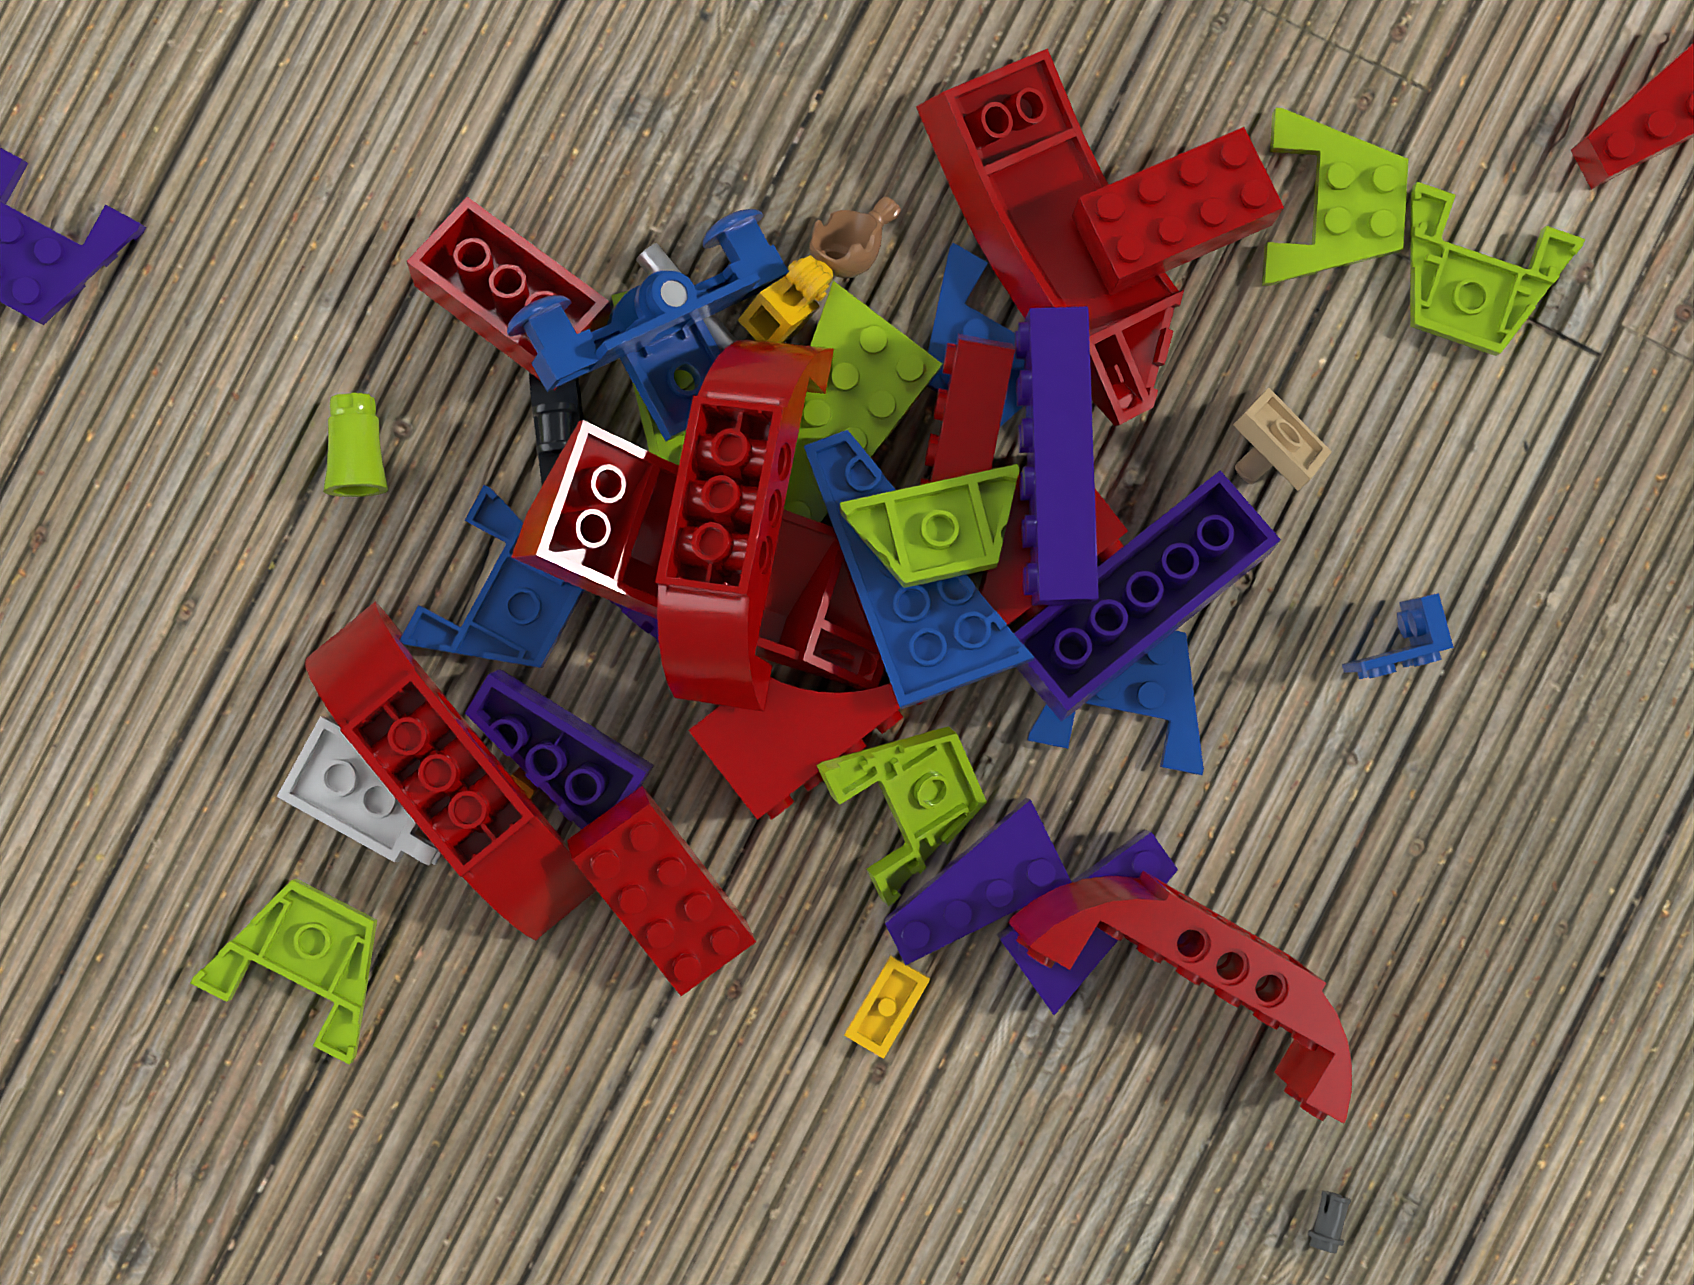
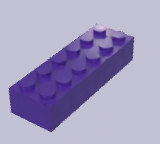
M1088 306L1030 308L1025 321L1019 322L1018 331H1015V358L1024 359V370H1020V378L1016 380L1017 406H1025L1026 418H1022L1021 425H1018L1019 453H1027V467H1023V472H1020L1019 488L1020 500H1029V515H1025V519L1021 520L1022 548H1030L1031 563H1027L1026 567H1023L1024 595H1032V606L1089 604L1099 599Z
M1220 470L1097 567L1099 599L1089 604L1049 605L1014 633L1015 636L1034 656L1033 661L1016 668L1062 722L1268 557L1281 539Z

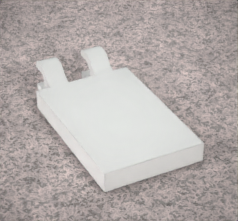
M320 716L277 797L393 862H399L405 852L428 866L431 863L436 865L441 856L439 850L430 840L415 834L418 828L416 822L340 731L339 725L327 717Z

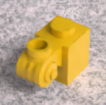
M812 255L801 258L798 261L794 260L787 267L789 272L786 276L762 290L739 317L738 321L756 341L784 343L798 334L820 308V305L815 300L821 301L827 295L825 291L830 287L829 284L833 279V271L825 262L816 260Z

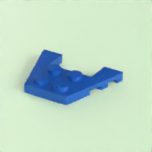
M952 243L949 248L928 353L942 364L944 363L947 343L956 344L958 334L1010 343L1015 348V333L965 304L987 267L988 262L955 243ZM1015 353L1000 427L1024 407L1017 406L1016 380L1020 378V370H1024V359H1016ZM943 367L927 386L937 393L939 388L948 390L950 375L942 373Z
M483 485L464 521L505 542L506 545L461 627L418 605L400 638V642L410 646L543 668L585 590L511 558L524 522L493 489Z
M1174 631L1085 704L1168 720L1160 767L1203 775L1204 766L1187 636L1185 632ZM1045 703L1037 720L1028 732L1027 741L1068 749L1075 712L1061 722Z

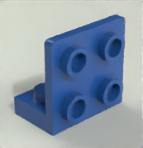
M1439 593L1399 602L1401 612H1397L1398 627L1404 639L1409 638L1411 646L1342 664L1344 673L1357 672L1359 679L1368 677L1370 679L1397 672L1394 664L1397 662H1402L1404 668L1442 660L1439 651L1454 647Z

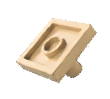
M1269 387L1233 424L1254 446L1235 465V470L1239 476L1249 484H1254L1274 466L1299 491L1313 478L1332 453Z

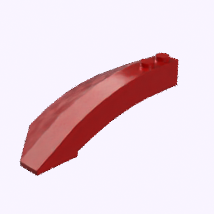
M1048 48L943 91L916 106L951 191L974 237L1023 317L1026 318L1030 308L1088 306L1092 401L1114 426L1121 425L1153 408L1158 393L1154 385L1159 366L1165 365L1174 332L1169 329L1173 312L1176 307L1181 305L1184 290L1179 291L1164 272L1114 295H1109L1071 217L1079 197L1109 184L1081 130Z
M579 421L526 514L511 558L593 594L657 619L658 584L655 581L679 465L667 461L589 422ZM784 509L755 655L860 690L877 688L885 666L834 527Z

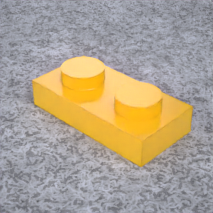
M890 954L845 1030L844 1036L884 1059L929 983L930 977L910 965H905L903 961Z

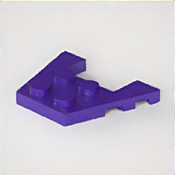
M0 148V302L44 325L86 287L84 283L101 267H107L118 257L117 253L132 239L136 241L147 227L105 204L84 244L80 245L6 205L28 163Z

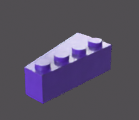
M501 669L488 674L465 712L506 756H510L526 773L525 776L537 788L540 787L559 806L557 809L580 829L586 827L640 788L654 767L649 761Z
M1025 798L1001 821L985 832L974 844L959 854L934 878L924 884L884 918V921L905 965H908L1025 907L1031 901L1049 891L1072 882L1031 799Z
M1144 829L1071 882L1104 876L1139 878L1141 873L1145 871L1167 884L1178 869L1153 833ZM1011 925L997 934L1053 1015L1059 1011L1118 941L1096 926L1080 955L1069 970L1057 962L1054 963L1052 968H1049L1027 954L1028 949L1016 941L1019 934Z

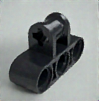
M529 372L532 415L537 443L536 449L541 484L543 486L579 421L584 420L579 378L557 387L555 391L552 389L547 392L541 380Z

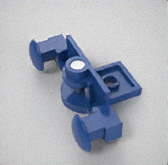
M756 209L739 210L717 221L707 231L703 239L704 249L721 245L731 263L722 273L694 285L683 273L677 271L655 272L649 275L641 285L629 290L613 308L606 326L593 332L587 329L578 334L564 312L571 304L570 299L560 295L547 296L531 302L518 311L509 322L507 333L508 336H516L526 332L537 352V356L531 364L547 392L620 358L663 438L667 442L686 432L693 396L698 395L705 376L721 353L703 319L760 293L786 276L789 271L774 244L769 245L757 224L762 219L763 213ZM676 370L688 372L694 379V390L686 391L678 387L674 380V372Z

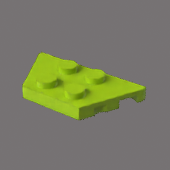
M1018 464L844 501L840 502L839 509L841 516L903 588L997 568L1019 475Z

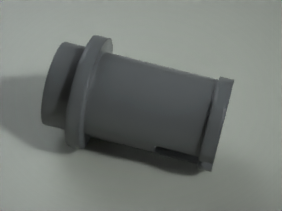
M1322 1190V1198L1314 1230H1308V1235L1311 1237L1310 1246L1326 1252L1337 1253L1338 1246L1344 1245L1341 1234L1351 1199L1345 1196L1342 1197L1340 1194Z

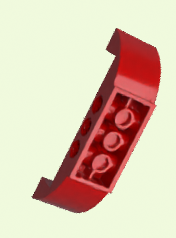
M747 339L735 341L727 346L715 359L705 376L698 395L693 396L655 581L658 584L657 620L661 662L667 684L674 698L764 711L772 665L755 655L806 392L826 393L834 352L833 348Z
M375 601L305 659V667L309 678L326 708L341 728L340 731L457 874L463 877L512 926L536 941L597 890L572 860L569 847L400 642L403 633L377 601Z
M1145 871L1141 873L1139 878L1104 876L1086 878L1059 886L1031 901L1010 918L1008 923L1019 934L1016 941L1028 949L1027 954L1049 968H1052L1054 963L1057 962L1070 970L1097 926L1100 930L1119 941H1122L1125 937L1137 946L1136 949L1155 962L1161 964L1163 960L1176 968L1175 971L1192 983L1200 986L1203 982L1214 989V993L1237 1008L1242 1004L1254 1012L1252 1014L1254 1017L1271 1028L1277 1030L1280 1026L1292 1034L1291 1037L1294 1040L1274 1071L1287 1084L1283 1091L1301 1103L1299 1106L1317 1119L1324 1121L1327 1115L1341 1123H1345L1352 1094V1062L1348 1040L1337 1012L1322 992L1326 982L1291 955Z

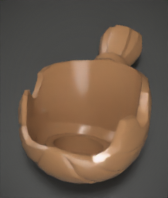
M886 196L881 198L873 210L868 213L850 210L832 212L827 224L823 225L821 220L815 222L811 236L812 239L809 244L810 255L816 260L825 262L832 269L834 277L851 278L866 272L878 256L882 241V227L884 224L896 219L901 212V208Z

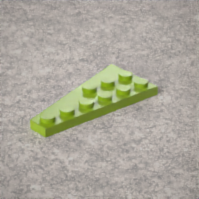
M835 281L832 282L810 345L834 349L826 393L806 392L784 504L785 510L823 523L829 514L804 446L848 430L872 459L943 367L940 361Z

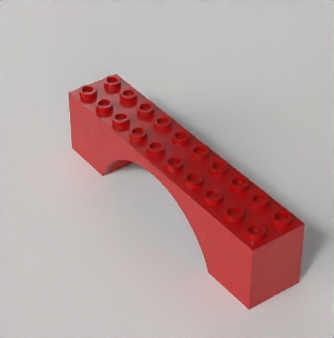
M1020 473L1016 482L997 568L983 571L978 590L1002 617L1012 632L1014 631L1009 624L1017 617L1021 616L1026 622L1048 606H1032V595H1024L1023 567H1026L1027 563H1031L1030 548H1022L1021 520L1025 519V515H1029V500H1020ZM1095 489L1098 566L1124 547L1119 538L1127 533L1128 530ZM770 677L763 712L720 705L688 731L755 818L758 820L766 813L773 820L793 804L794 800L790 796L792 792L801 785L809 792L823 781L817 768L818 764L863 750L867 746L862 740L864 736L875 728L883 734L904 717L899 712L900 707L891 683L863 691L833 693L801 689Z

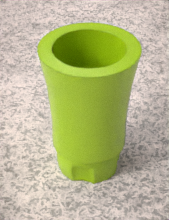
M364 393L337 394L330 398L331 417L328 418V457L323 492L340 497H365L388 492L389 489L381 454L379 418L376 416L375 398L371 397L370 394Z

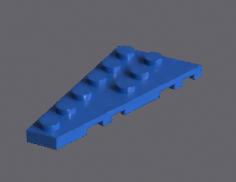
M848 430L804 446L900 709L1034 660V656L1019 641L1006 622L987 602L967 575L903 588L841 516L840 502L896 490Z

